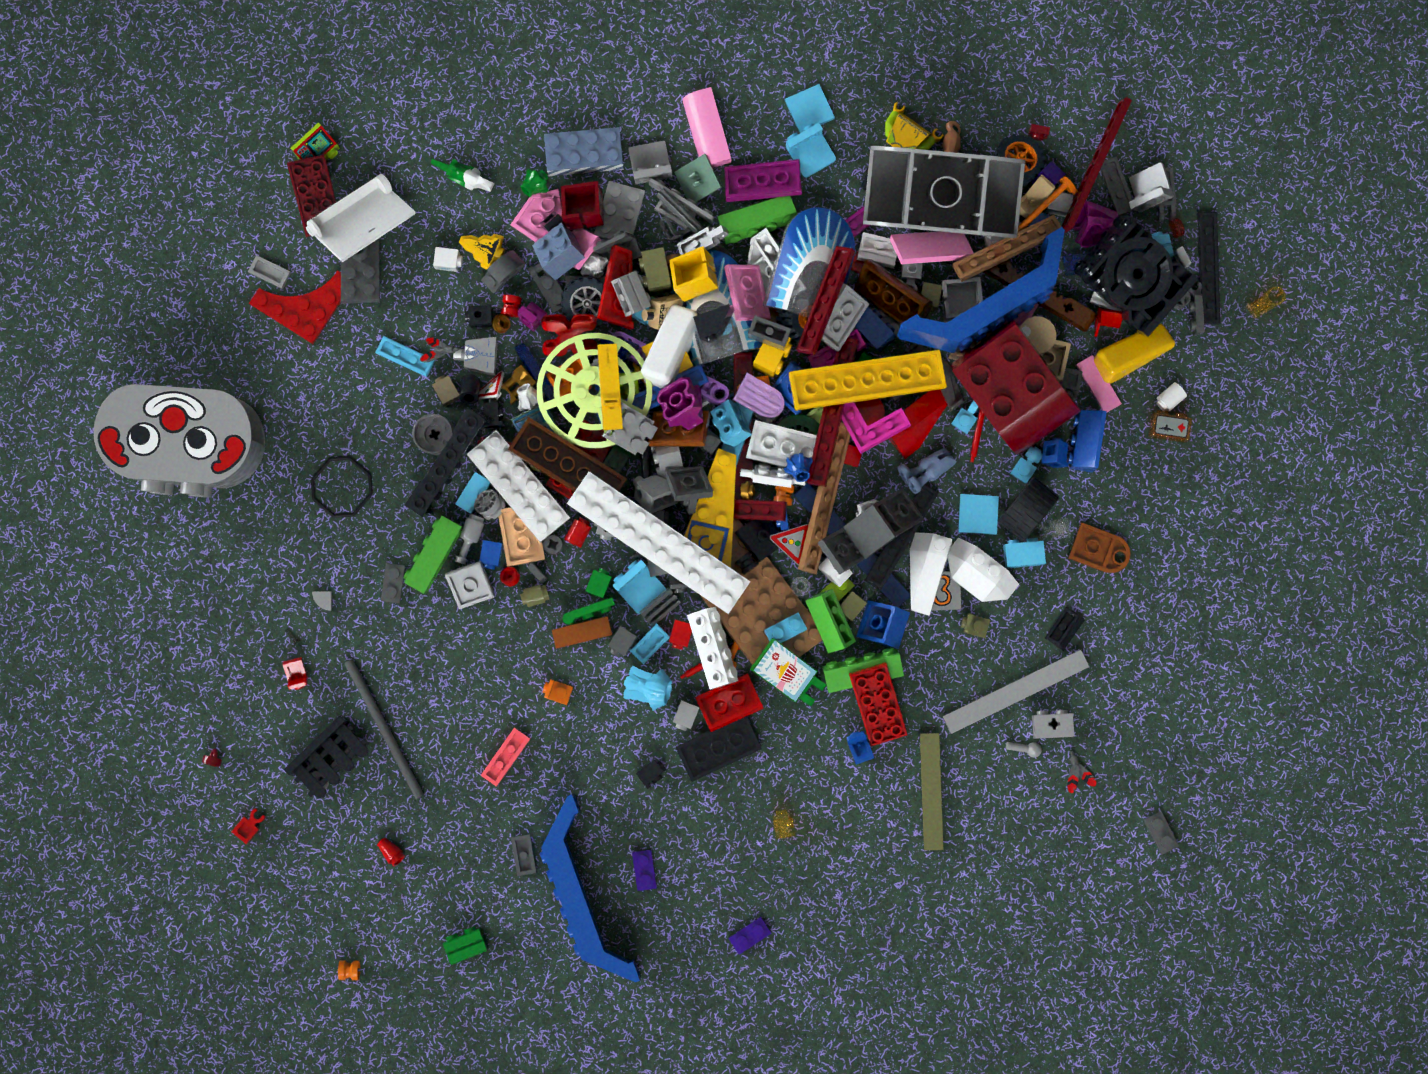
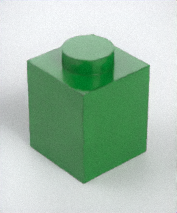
M600 568L598 571L593 570L585 592L604 599L612 577L609 576L610 572Z

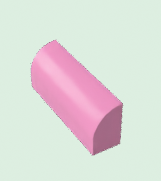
M709 87L688 94L682 100L698 157L706 154L712 168L731 163L730 152L712 88Z

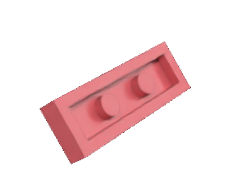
M514 728L481 776L497 787L530 741V738Z

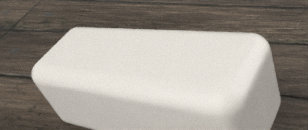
M676 304L670 307L641 368L645 383L646 378L652 382V386L663 389L675 381L685 352L688 354L691 348L693 334L695 333L696 337L698 332L693 319L694 316L698 315L695 310Z

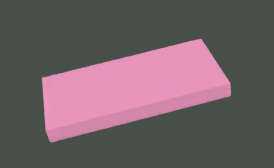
M938 231L894 234L890 237V241L901 264L956 261L974 254L963 233Z

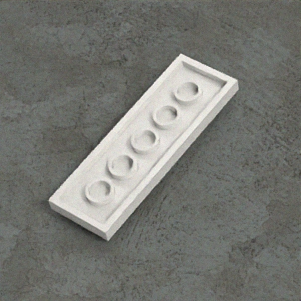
M495 430L468 452L467 456L541 543L568 521L570 517L525 463L508 451L510 445Z

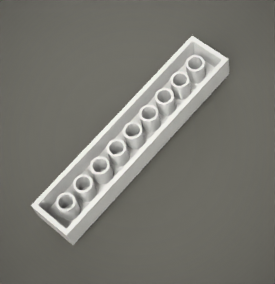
M591 472L587 473L567 505L727 614L732 610L750 583L742 575Z

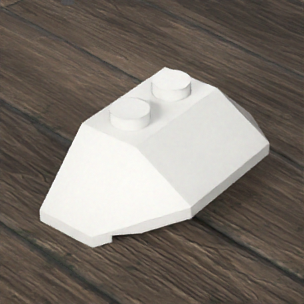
M765 228L750 240L747 265H759L765 294L769 298L782 247L769 230ZM800 275L795 282L790 299L806 289Z
M957 538L951 546L948 555L951 579L981 602L1009 599L1019 583L1006 568L980 548L965 540Z

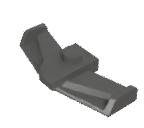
M914 343L904 351V354L927 352L929 350L923 345ZM942 360L947 387L940 390L951 412L965 402L952 374V367L947 361Z

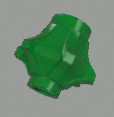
M527 169L525 180L520 188L528 197L537 193H547L549 191L547 188L548 176L542 170L537 172L536 170L531 171Z

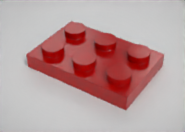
M748 674L739 677L737 682L714 688L695 697L710 732L764 709Z

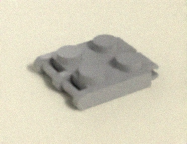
M621 402L622 412L626 409L622 415L623 429L614 430L611 436L609 434L612 430H607L602 436L634 455L637 452L643 455L649 445L644 440L645 437L652 439L658 428L653 425L655 421Z

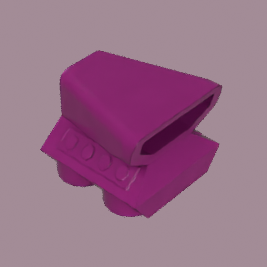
M1085 201L1073 228L1075 231H1079L1075 242L1084 248L1096 245L1102 233L1111 228L1114 219L1118 217V212L1091 201Z
M681 377L659 391L657 401L662 406L663 417L667 420L669 427L682 425L687 430H691L703 422L701 388L699 385L693 386L690 377Z

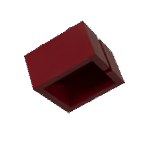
M598 181L561 186L562 220L569 230L584 228V225H587V228L604 225L603 193Z

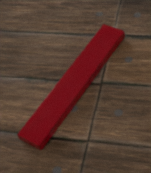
M835 247L796 348L798 352L816 355L855 254L853 248Z

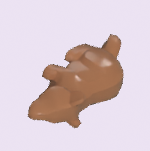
M949 121L946 123L948 132L943 139V152L958 153L961 147L960 125L955 121ZM953 126L958 128L959 134L954 130Z

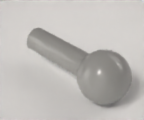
M1012 742L1006 743L1007 750L1026 752L1033 758L1038 757L1042 752L1040 744L1036 742L1028 745Z

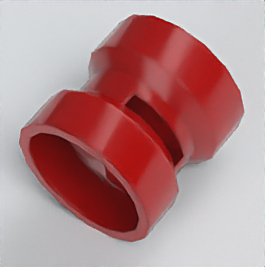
M503 295L502 301L504 306L501 308V315L517 318L522 298L515 295Z

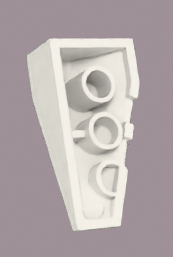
M915 532L910 548L911 611L930 616L952 546L951 538L934 533Z

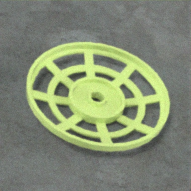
M603 333L577 335L558 345L543 363L537 382L539 409L549 427L571 444L590 449L605 448L616 444L608 439L602 442H587L575 438L579 428L586 430L603 429L601 391L597 395L589 393L591 385L595 384L600 387L599 367L590 366L587 357L589 355H598V349L585 350L582 340L590 338L610 340L617 344V353L622 346L636 358L641 368L645 362L630 344L620 338ZM575 342L578 353L567 359L561 368L550 364L552 359L562 349ZM618 357V365L625 372V376L619 377L620 385L629 384L628 400L621 399V402L647 417L652 401V382L645 378L647 394L643 410L632 405L635 395L634 381L644 377L641 371L631 373L627 365ZM580 359L583 369L576 376L566 371L574 361ZM548 371L556 375L554 382L555 399L544 402L542 385L544 375ZM561 378L572 383L571 393L560 397ZM574 400L575 404L580 408L576 418L566 411L563 404ZM557 406L561 414L572 423L568 435L554 424L547 413L548 409ZM586 413H598L601 424L583 423Z

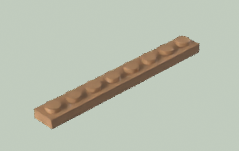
M842 422L839 428L827 486H818L798 567L799 570L817 575L822 555L818 542L825 538L850 440V434Z

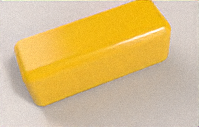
M1160 323L1149 337L1134 333L1100 349L1094 357V363L1104 382L1111 384L1171 350L1175 346V340L1165 326Z

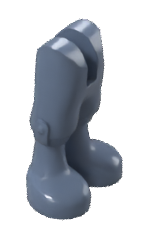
M943 448L920 460L917 467L909 469L905 464H900L897 466V469L904 483L909 486V489L914 494H917L925 483L938 479L939 476L953 467L957 461L946 448Z

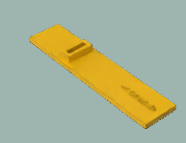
M600 344L597 347L603 430L623 429L617 344Z

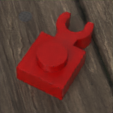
M257 808L251 811L250 819L243 817L231 831L245 844H248L260 830L256 824L263 822L266 818L265 815H262L260 819L255 817V813L258 811Z

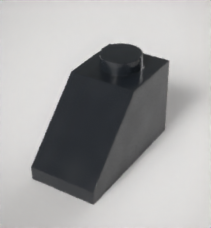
M727 304L694 316L693 319L700 339L709 343L716 341L718 336L723 335L735 311L734 307Z

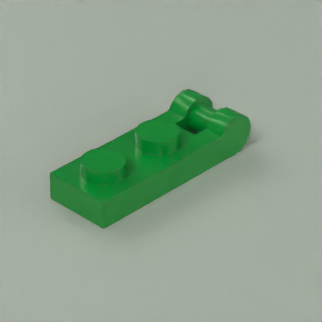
M609 598L565 613L563 621L567 625H572L575 619L583 617V620L594 617L596 612L601 611L602 614L613 610L612 607L615 606L614 600Z

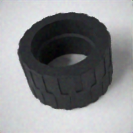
M1033 477L1000 516L998 522L1018 539L1024 541L1052 509L1059 496L1036 477Z

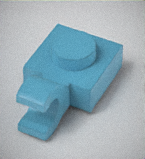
M973 401L967 411L961 408L951 423L965 434H968L978 419L973 415L978 408L976 402Z

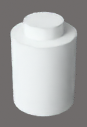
M1174 382L1157 397V405L1163 411H1171L1187 397V394L1179 384Z

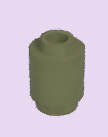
M539 584L525 588L523 593L520 594L523 605L527 604L528 608L550 600L546 585L541 586Z

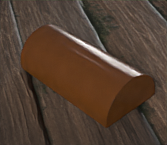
M872 259L864 262L854 288L855 292L864 296L869 302L900 323L916 314L920 318H927L933 305L931 300Z

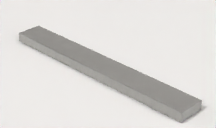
M1079 650L942 717L950 734L1088 668L1089 665L1082 651Z

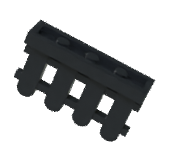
M341 715L284 769L288 775L297 776L294 780L297 783L301 781L310 790L308 793L310 797L324 798L327 792L323 786L327 782L332 785L339 784L341 778L337 772L342 768L345 771H352L355 764L351 759L356 754L364 758L369 753L368 748L365 746L367 741L365 739L360 741L352 732L354 728L351 725L349 727L346 726L349 721ZM342 741L352 749L348 755L338 746ZM324 748L325 750L319 754L318 752ZM328 754L338 763L334 768L324 759ZM310 762L311 764L305 768L304 766ZM314 768L324 777L320 782L310 773Z

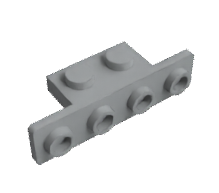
M650 178L648 180L649 185L657 191L663 188L666 189L694 218L698 215L710 224L714 223L713 213L708 209L703 208L702 210L697 207L695 201L690 198L686 200L681 197L679 191L674 188L670 190L665 187V183L658 178L655 180ZM661 200L658 202L654 211L667 217L683 229L688 228Z

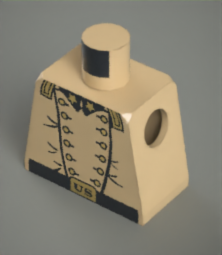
M677 294L655 298L650 301L651 307L644 309L641 316L644 321H648L649 327L659 330L670 307L676 304L686 308V301L684 302Z

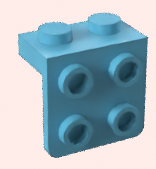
M812 123L806 126L803 132L790 135L786 141V149L792 159H800L801 174L805 178L834 163L836 160L834 153L822 135L823 128L820 123L816 125Z
M635 560L628 566L629 571L625 575L621 573L613 580L615 583L612 586L633 610L640 614L639 612L666 588L656 576L650 577L648 567L642 560L639 562Z

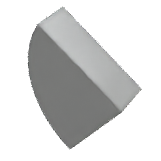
M332 591L312 592L313 599L319 607L332 611Z

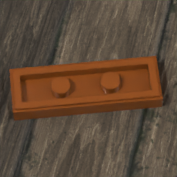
M608 616L553 629L552 634L555 647L558 649L611 636L612 631Z

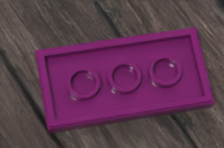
M800 159L724 167L726 202L802 195Z

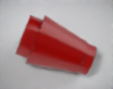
M386 837L377 844L388 864H392L393 867L405 858L403 850Z

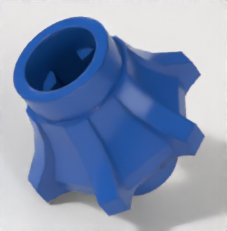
M799 453L786 459L787 466L783 468L785 473L791 474L797 482H804L809 479L810 466L813 462L812 457L807 458L803 453Z

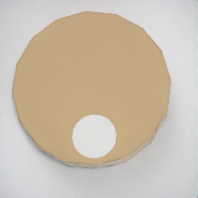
M1034 316L1025 320L1020 326L1040 355L1048 352L1053 347L1056 341V330L1048 319Z

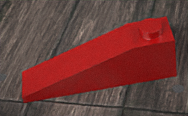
M940 389L928 391L903 410L911 426L889 438V441L904 459L920 448L946 408L947 403Z

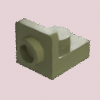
M968 613L967 617L963 616L960 628H964L963 633L985 639L990 620Z

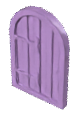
M749 373L745 374L733 398L737 403L765 418H774L780 415L784 408L782 394L774 387Z

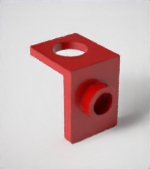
M1098 308L1094 323V337H1097L1100 325L1120 328L1122 311Z

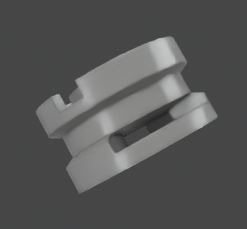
M488 489L477 496L474 508L486 520L496 519L502 514L501 510L505 508V501L494 490Z

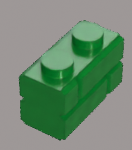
M473 926L465 929V934L461 936L455 933L446 937L447 941L443 943L451 965L489 950L481 928L476 929Z

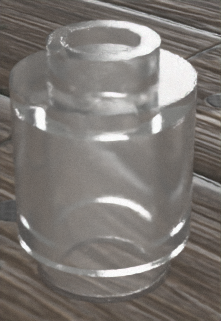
M804 577L795 578L791 584V591L797 597L806 596L811 588L810 582ZM799 583L804 584L805 588L803 590L797 588Z

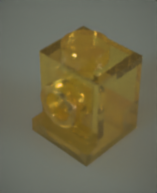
M787 809L775 811L776 815H773L772 818L776 839L795 836V832H791V828H794L793 819L788 817Z

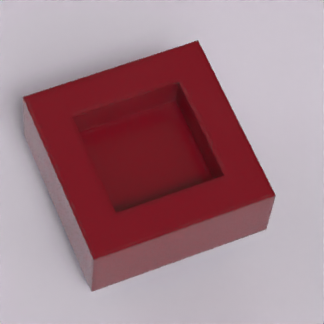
M1031 124L1028 136L1037 141L1046 140L1050 127Z

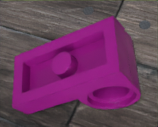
M533 301L526 308L522 306L518 310L519 321L533 332L541 324L542 317L548 314Z

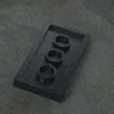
M747 716L713 732L708 731L676 746L691 782L762 749Z

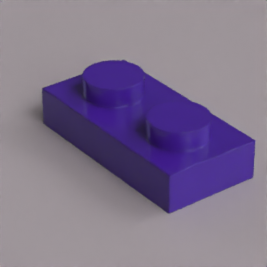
M652 851L632 852L637 891L656 889Z
M759 917L728 939L740 955L772 933L763 919Z

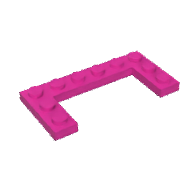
M857 329L850 333L848 338L859 340L857 352L867 347ZM826 346L817 351L816 355H810L807 358L813 368L832 366L836 351L830 346ZM854 402L845 403L842 421L861 454L911 426L902 408L867 426Z

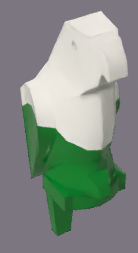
M434 159L430 162L446 172L450 180L467 189L481 188L491 192L494 186L493 182L480 176L481 173L477 168L459 164L455 159L452 160L450 165Z

